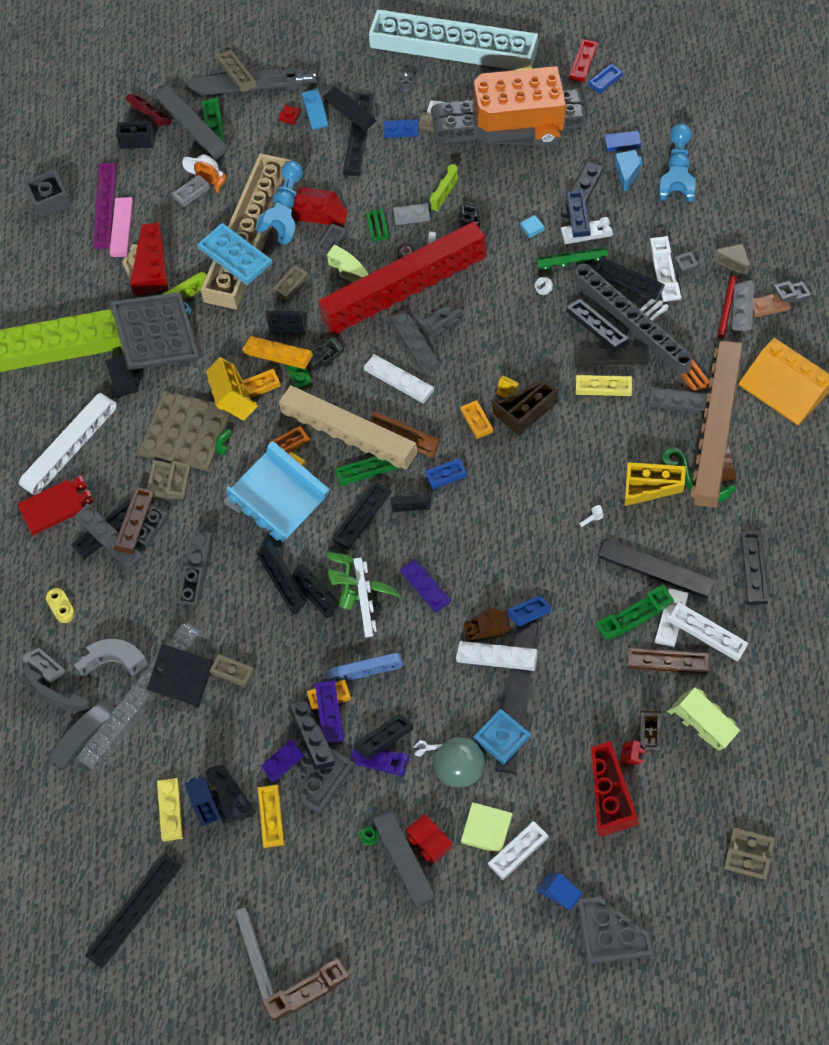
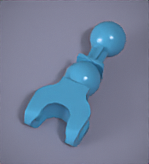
M676 124L670 131V139L675 144V149L671 150V157L668 161L670 171L663 175L660 180L659 200L667 201L669 193L678 190L685 194L686 202H694L696 180L688 173L690 166L689 151L685 150V145L691 140L692 131L686 124Z
M288 161L282 166L283 186L275 191V195L272 198L273 205L258 217L255 227L256 231L263 233L269 226H273L278 231V242L283 245L291 241L296 227L291 212L294 205L293 197L297 193L292 189L294 183L300 181L303 176V168L296 161Z

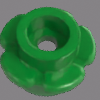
M368 825L359 832V837L364 845H374L378 842L380 834L374 826Z

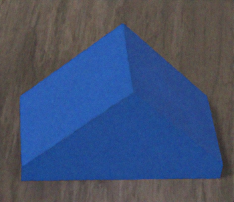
M548 873L536 889L539 893L569 911L573 909L583 895L561 873Z

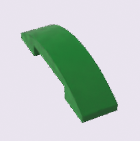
M664 584L647 593L646 598L615 616L611 614L595 623L604 639H613L640 626L673 603L674 599Z

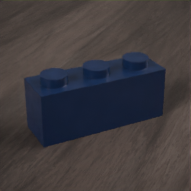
M205 776L194 777L185 783L191 805L201 825L204 826L220 820L221 816L217 809L215 798Z

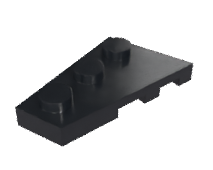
M224 764L209 767L205 774L211 791L216 794L217 809H221L223 815L221 817L222 823L225 824L252 817L256 811Z

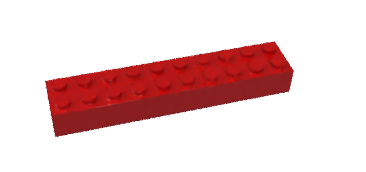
M472 222L318 300L323 323L331 335L342 333L346 328L357 325L368 317H373L377 312L389 309L393 304L406 300L407 297L414 293H420L424 288L430 285L433 286L444 278L451 277L459 270H465L475 262L482 261L486 257L485 235L477 224Z

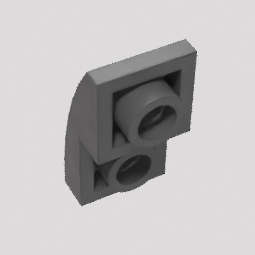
M151 505L138 541L148 546L166 522L169 514Z

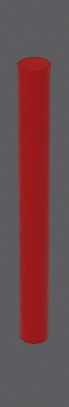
M730 276L717 335L718 338L725 337L734 287L737 281L736 276Z

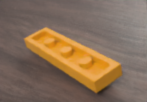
M253 336L249 337L242 349L244 354L302 369L306 368L313 356L310 350Z

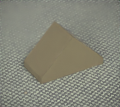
M743 244L721 248L716 251V263L745 276L749 274L750 262Z

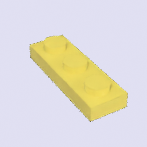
M576 375V395L632 396V376Z
M178 778L157 781L162 841L182 839L183 829Z

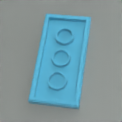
M223 223L197 244L198 249L247 286L272 264V259Z

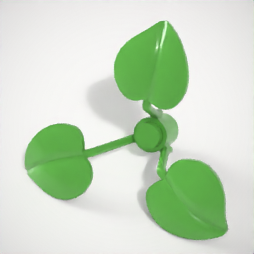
M326 552L325 555L329 559L343 563L346 566V573L329 569L328 578L332 585L344 584L339 599V606L352 610L355 601L360 600L359 593H356L357 590L349 587V584H359L356 578L349 576L350 565H355L354 558L341 553ZM369 582L371 589L392 594L401 599L400 594L393 587L382 582Z

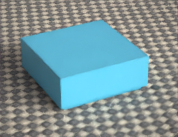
M536 215L520 222V227L529 238L544 231V226Z

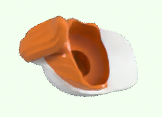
M202 154L197 158H183L182 163L185 170L196 176L200 175L209 184H214L215 191L219 193L227 178L219 170L217 162L212 157Z

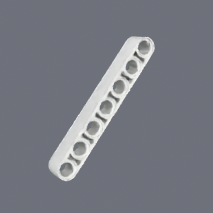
M102 393L97 394L22 475L19 485L33 495L39 494L115 411L117 403Z

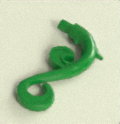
M675 447L665 449L661 455L662 464L679 466V462H672L670 460L672 455L679 456L682 466H686L685 484L691 492L692 486H696V481H694V472L690 474L684 453ZM733 484L720 490L718 503L730 498V494L736 490Z

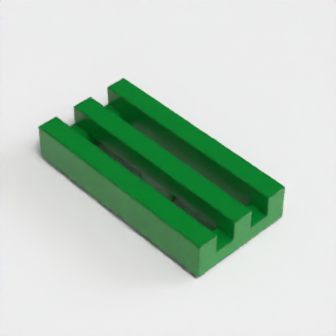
M379 208V211H376V209H373V212L366 211L371 241L389 239L383 208ZM377 215L381 216V221L384 230L383 236H381ZM372 216H374L378 235L377 237H374L372 222L370 218Z

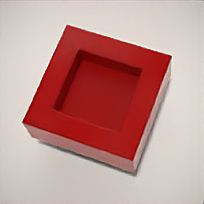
M284 105L279 115V121L295 125L301 113L300 108Z

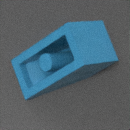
M318 89L303 92V105L312 130L327 127L328 122Z
M636 150L615 154V166L624 191L628 190L639 175L640 167H642L641 156L637 155Z

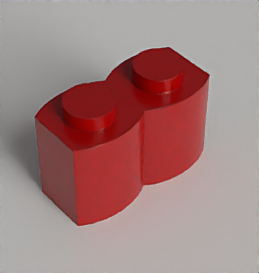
M423 814L406 829V840L412 847L417 846L421 850L419 853L426 862L430 860L435 864L453 848L452 842L426 814Z

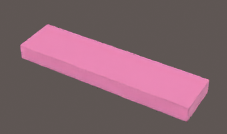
M132 197L115 198L110 245L111 257L128 256L133 211Z

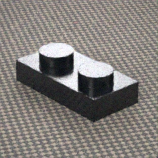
M429 494L391 497L392 512L430 510Z

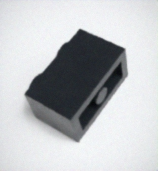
M151 121L117 122L116 137L120 149L153 148L155 134Z
M124 355L105 360L117 398L138 392L136 385L140 383L137 374L132 373V370L135 369H127Z

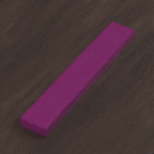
M116 163L99 164L93 238L94 249L110 248Z

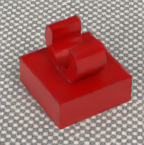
M632 740L622 744L619 764L624 766L642 764L644 761L638 758L639 755L645 753V750L640 748L641 743Z

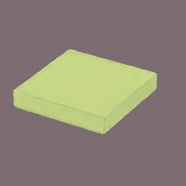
M472 802L461 843L500 853L503 850L513 814Z

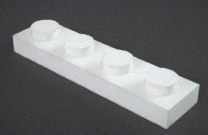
M375 354L364 366L366 372L423 404L434 391L433 386Z
M355 558L354 564L356 578L359 581L358 592L365 637H371L373 632H377L375 620H371L370 613L374 612L372 600L368 601L367 593H371L370 583L365 581L364 573H368L367 562H363L362 558Z
M679 602L667 620L737 662L748 645V642Z
M460 641L456 661L535 671L538 650Z

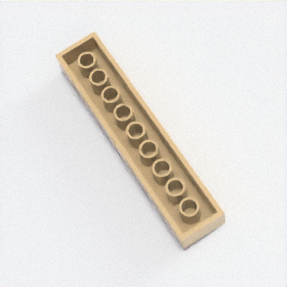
M259 154L228 225L231 230L261 252L272 226H269L267 230L260 233L255 230L257 219L273 205L272 198L275 195V191L283 186L284 182L281 168L286 162L292 161L265 154ZM213 260L201 288L203 301L237 310L247 285Z

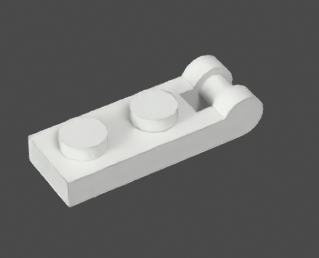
M603 217L598 221L589 222L591 236L573 238L571 225L561 227L564 244L612 236L613 231L609 227V218Z

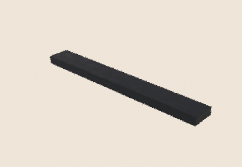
M528 622L522 626L517 625L514 647L534 649L537 623ZM510 668L504 712L523 726L531 670ZM519 750L504 765L496 759L495 771L515 774Z

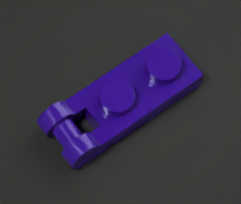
M354 747L350 760L355 765L404 777L406 772L405 766L409 763L410 756L405 753L383 750L370 760H367ZM393 760L398 761L397 766H392Z

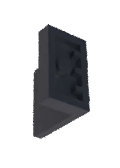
M266 310L270 333L276 335H300L306 333L307 313H302L301 311Z

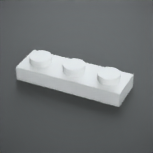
M669 588L668 592L673 597L674 602L663 610L655 643L674 648L680 628L667 620L678 602L686 606L689 593Z
M533 821L488 863V866L504 880L548 839V835Z

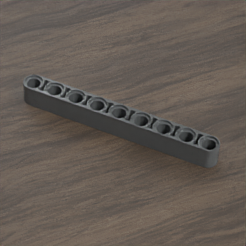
M580 264L575 268V282L584 292L678 374L689 373L692 368V355L589 265Z

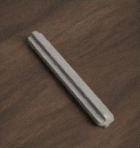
M246 908L236 910L235 913L264 1000L274 993Z

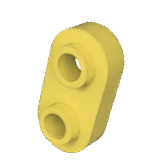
M59 588L51 589L46 595V601L56 619L61 623L70 622L75 616V611L67 596Z

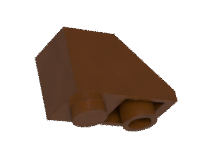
M494 608L487 609L464 624L467 642L497 638L511 630L508 613Z

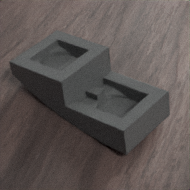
M787 281L773 286L783 302L805 301L810 299L812 295L803 281L795 284Z

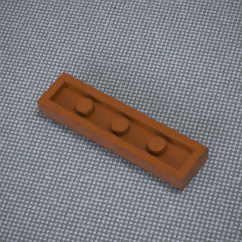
M377 411L372 413L370 422L415 442L418 452L431 458L435 457L441 439Z

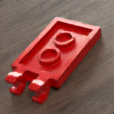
M82 476L76 477L72 483L69 480L63 481L17 504L32 536L74 517L83 509V506L94 502L89 490L82 492L81 495L78 493V491L87 488Z

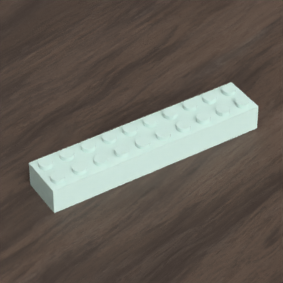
M378 9L369 32L370 48L511 70L529 65L532 67L538 49V34Z

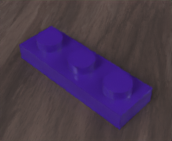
M416 559L400 569V573L435 613L451 602V599Z
M335 680L315 683L321 730L327 744L344 741Z

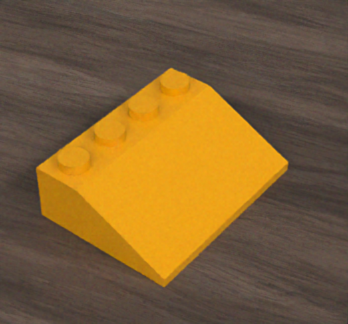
M773 338L758 355L738 385L799 426L829 393V373L776 338Z

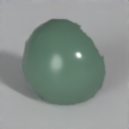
M460 736L445 742L438 749L433 759L434 772L439 780L447 786L457 788L469 787L476 783L483 775L486 766L485 754L481 747L471 739Z

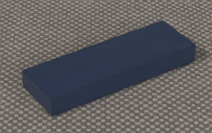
M584 190L566 192L573 238L591 236Z

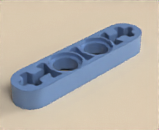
M389 654L331 668L326 671L327 681L335 680V682L344 679L349 681L399 669L403 666L401 654Z

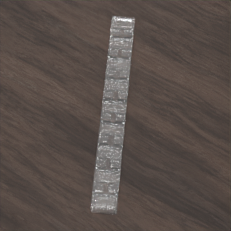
M185 622L167 645L192 653L202 640L204 633L188 622ZM157 657L80 752L78 761L94 772L101 768L159 695L158 693L146 690Z

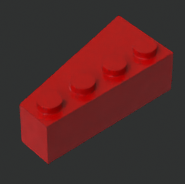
M611 741L591 747L597 832L599 837L639 825L638 817Z

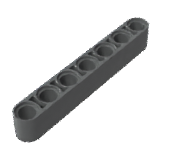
M167 84L154 94L158 102L215 161L228 151L223 141Z

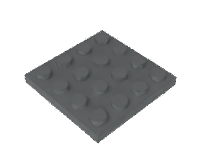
M180 292L111 301L110 307L128 370L198 359V352Z

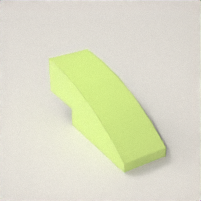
M334 244L328 252V264L339 269L340 277L355 282L369 275L361 263L344 249Z

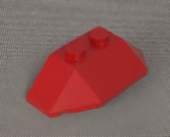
M300 187L295 191L297 194L293 197L294 205L291 212L293 220L327 225L334 224L344 227L348 211L334 191Z

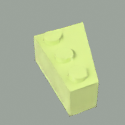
M694 687L682 694L667 712L671 715L675 712L684 719L682 722L688 727L691 724L699 732L698 735L718 751L726 748L740 729L733 719L726 717L722 713L718 705L711 703L706 698L707 696L702 690Z

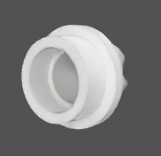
M541 277L535 282V289L540 295H546L552 291L553 283L549 278Z

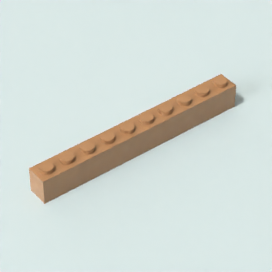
M720 341L719 348H715L714 359H717V361L712 364L714 378L710 377L709 389H712V391L707 394L709 408H705L704 419H707V421L702 424L701 434H704V439L700 438L699 450L702 451L701 454H697L696 465L699 466V469L694 472L696 486H692L691 497L694 498V505L718 507L742 356V343Z

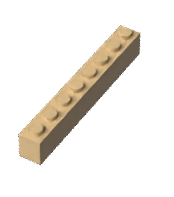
M291 385L279 400L281 412L284 415L292 416L303 424L307 423L318 431L322 430L333 438L343 440L350 446L354 445L365 453L369 452L380 460L389 461L397 468L401 467L407 470L418 453L415 442Z

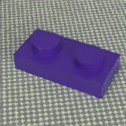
M290 739L261 767L269 779L275 783L305 755L296 742Z

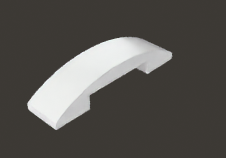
M668 236L651 238L650 246L656 280L665 284L661 293L662 301L681 300L679 285L676 282L671 260Z

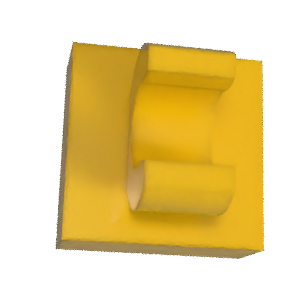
M502 376L499 380L496 394L503 398H507L512 393L516 394L519 383Z

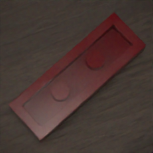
M127 94L125 100L131 104L130 106L140 110L143 116L152 119L155 125L161 127L162 125L169 126L171 124V118L140 95Z

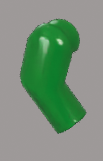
M225 429L217 436L215 444L217 454L225 455L228 452V447L224 444L232 436L230 429Z

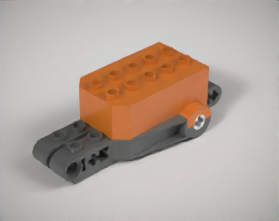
M557 66L480 74L474 80L473 100L439 103L431 107L435 137L437 140L443 141V143L481 139L486 143L540 145L545 147L556 144L560 137L563 136L564 129L582 127L587 123L581 92L578 90L563 91Z

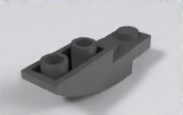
M192 531L187 564L183 569L178 604L197 606L199 603L211 558L210 547L213 536L211 532Z

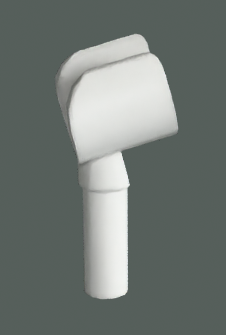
M600 505L591 509L593 515L580 522L581 527L593 520L603 518L604 514Z
M421 740L414 746V748H420L416 751L415 755L422 756L426 751L438 750L443 744L428 745L425 741Z

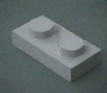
M197 175L174 191L172 196L182 207H185L209 190L210 185L200 175Z
M428 203L393 208L396 225L430 221Z
M40 648L25 654L23 657V661L34 671L42 675L48 683L58 680L65 674L66 670Z

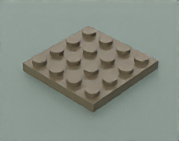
M164 391L140 447L139 455L171 463L172 460L190 464L192 468L209 471L217 453L215 451L216 438L227 428L232 414L224 409L220 410L215 405V402Z

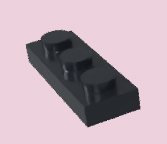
M304 564L298 565L292 576L299 588L326 618L331 617L340 602Z
M398 714L354 744L355 750L367 760H370L411 732L413 724L401 714Z

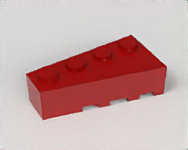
M159 222L142 224L130 281L134 296L169 291L163 234Z

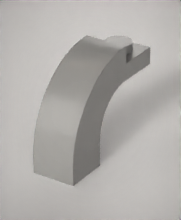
M105 639L90 644L86 647L89 654L81 657L74 664L82 678L106 662L122 664L132 676L148 665L144 655L134 645L119 639Z

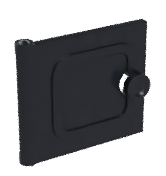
M161 644L146 690L192 704L194 707L199 708L214 660Z

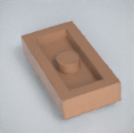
M777 294L754 298L753 301L754 317L790 310L789 302L781 301Z

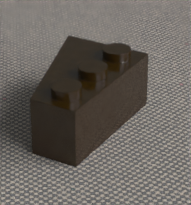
M544 379L524 388L519 393L509 394L503 400L493 401L492 413L520 436L558 403V389Z

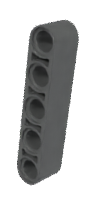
M391 809L371 817L414 906L418 907L434 899V893Z

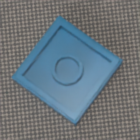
M500 708L473 736V740L504 765L531 737V733Z

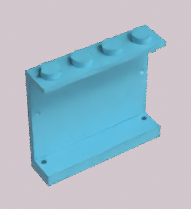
M272 441L267 446V452L232 488L227 487L226 495L230 502L233 504L237 503L241 507L244 514L247 516L251 515L259 527L266 528L273 539L284 543L328 496L330 489Z

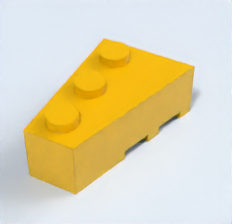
M219 357L206 371L215 405L220 410L224 409L244 421L258 405L250 400L249 395L251 393L249 390H244L241 384L243 380L235 366Z
M628 462L624 506L682 493L685 486L686 466Z

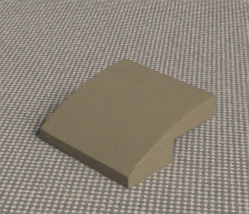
M153 460L147 490L154 491V497L184 499L190 464L173 460L172 464Z
M733 827L724 869L766 880L775 838Z

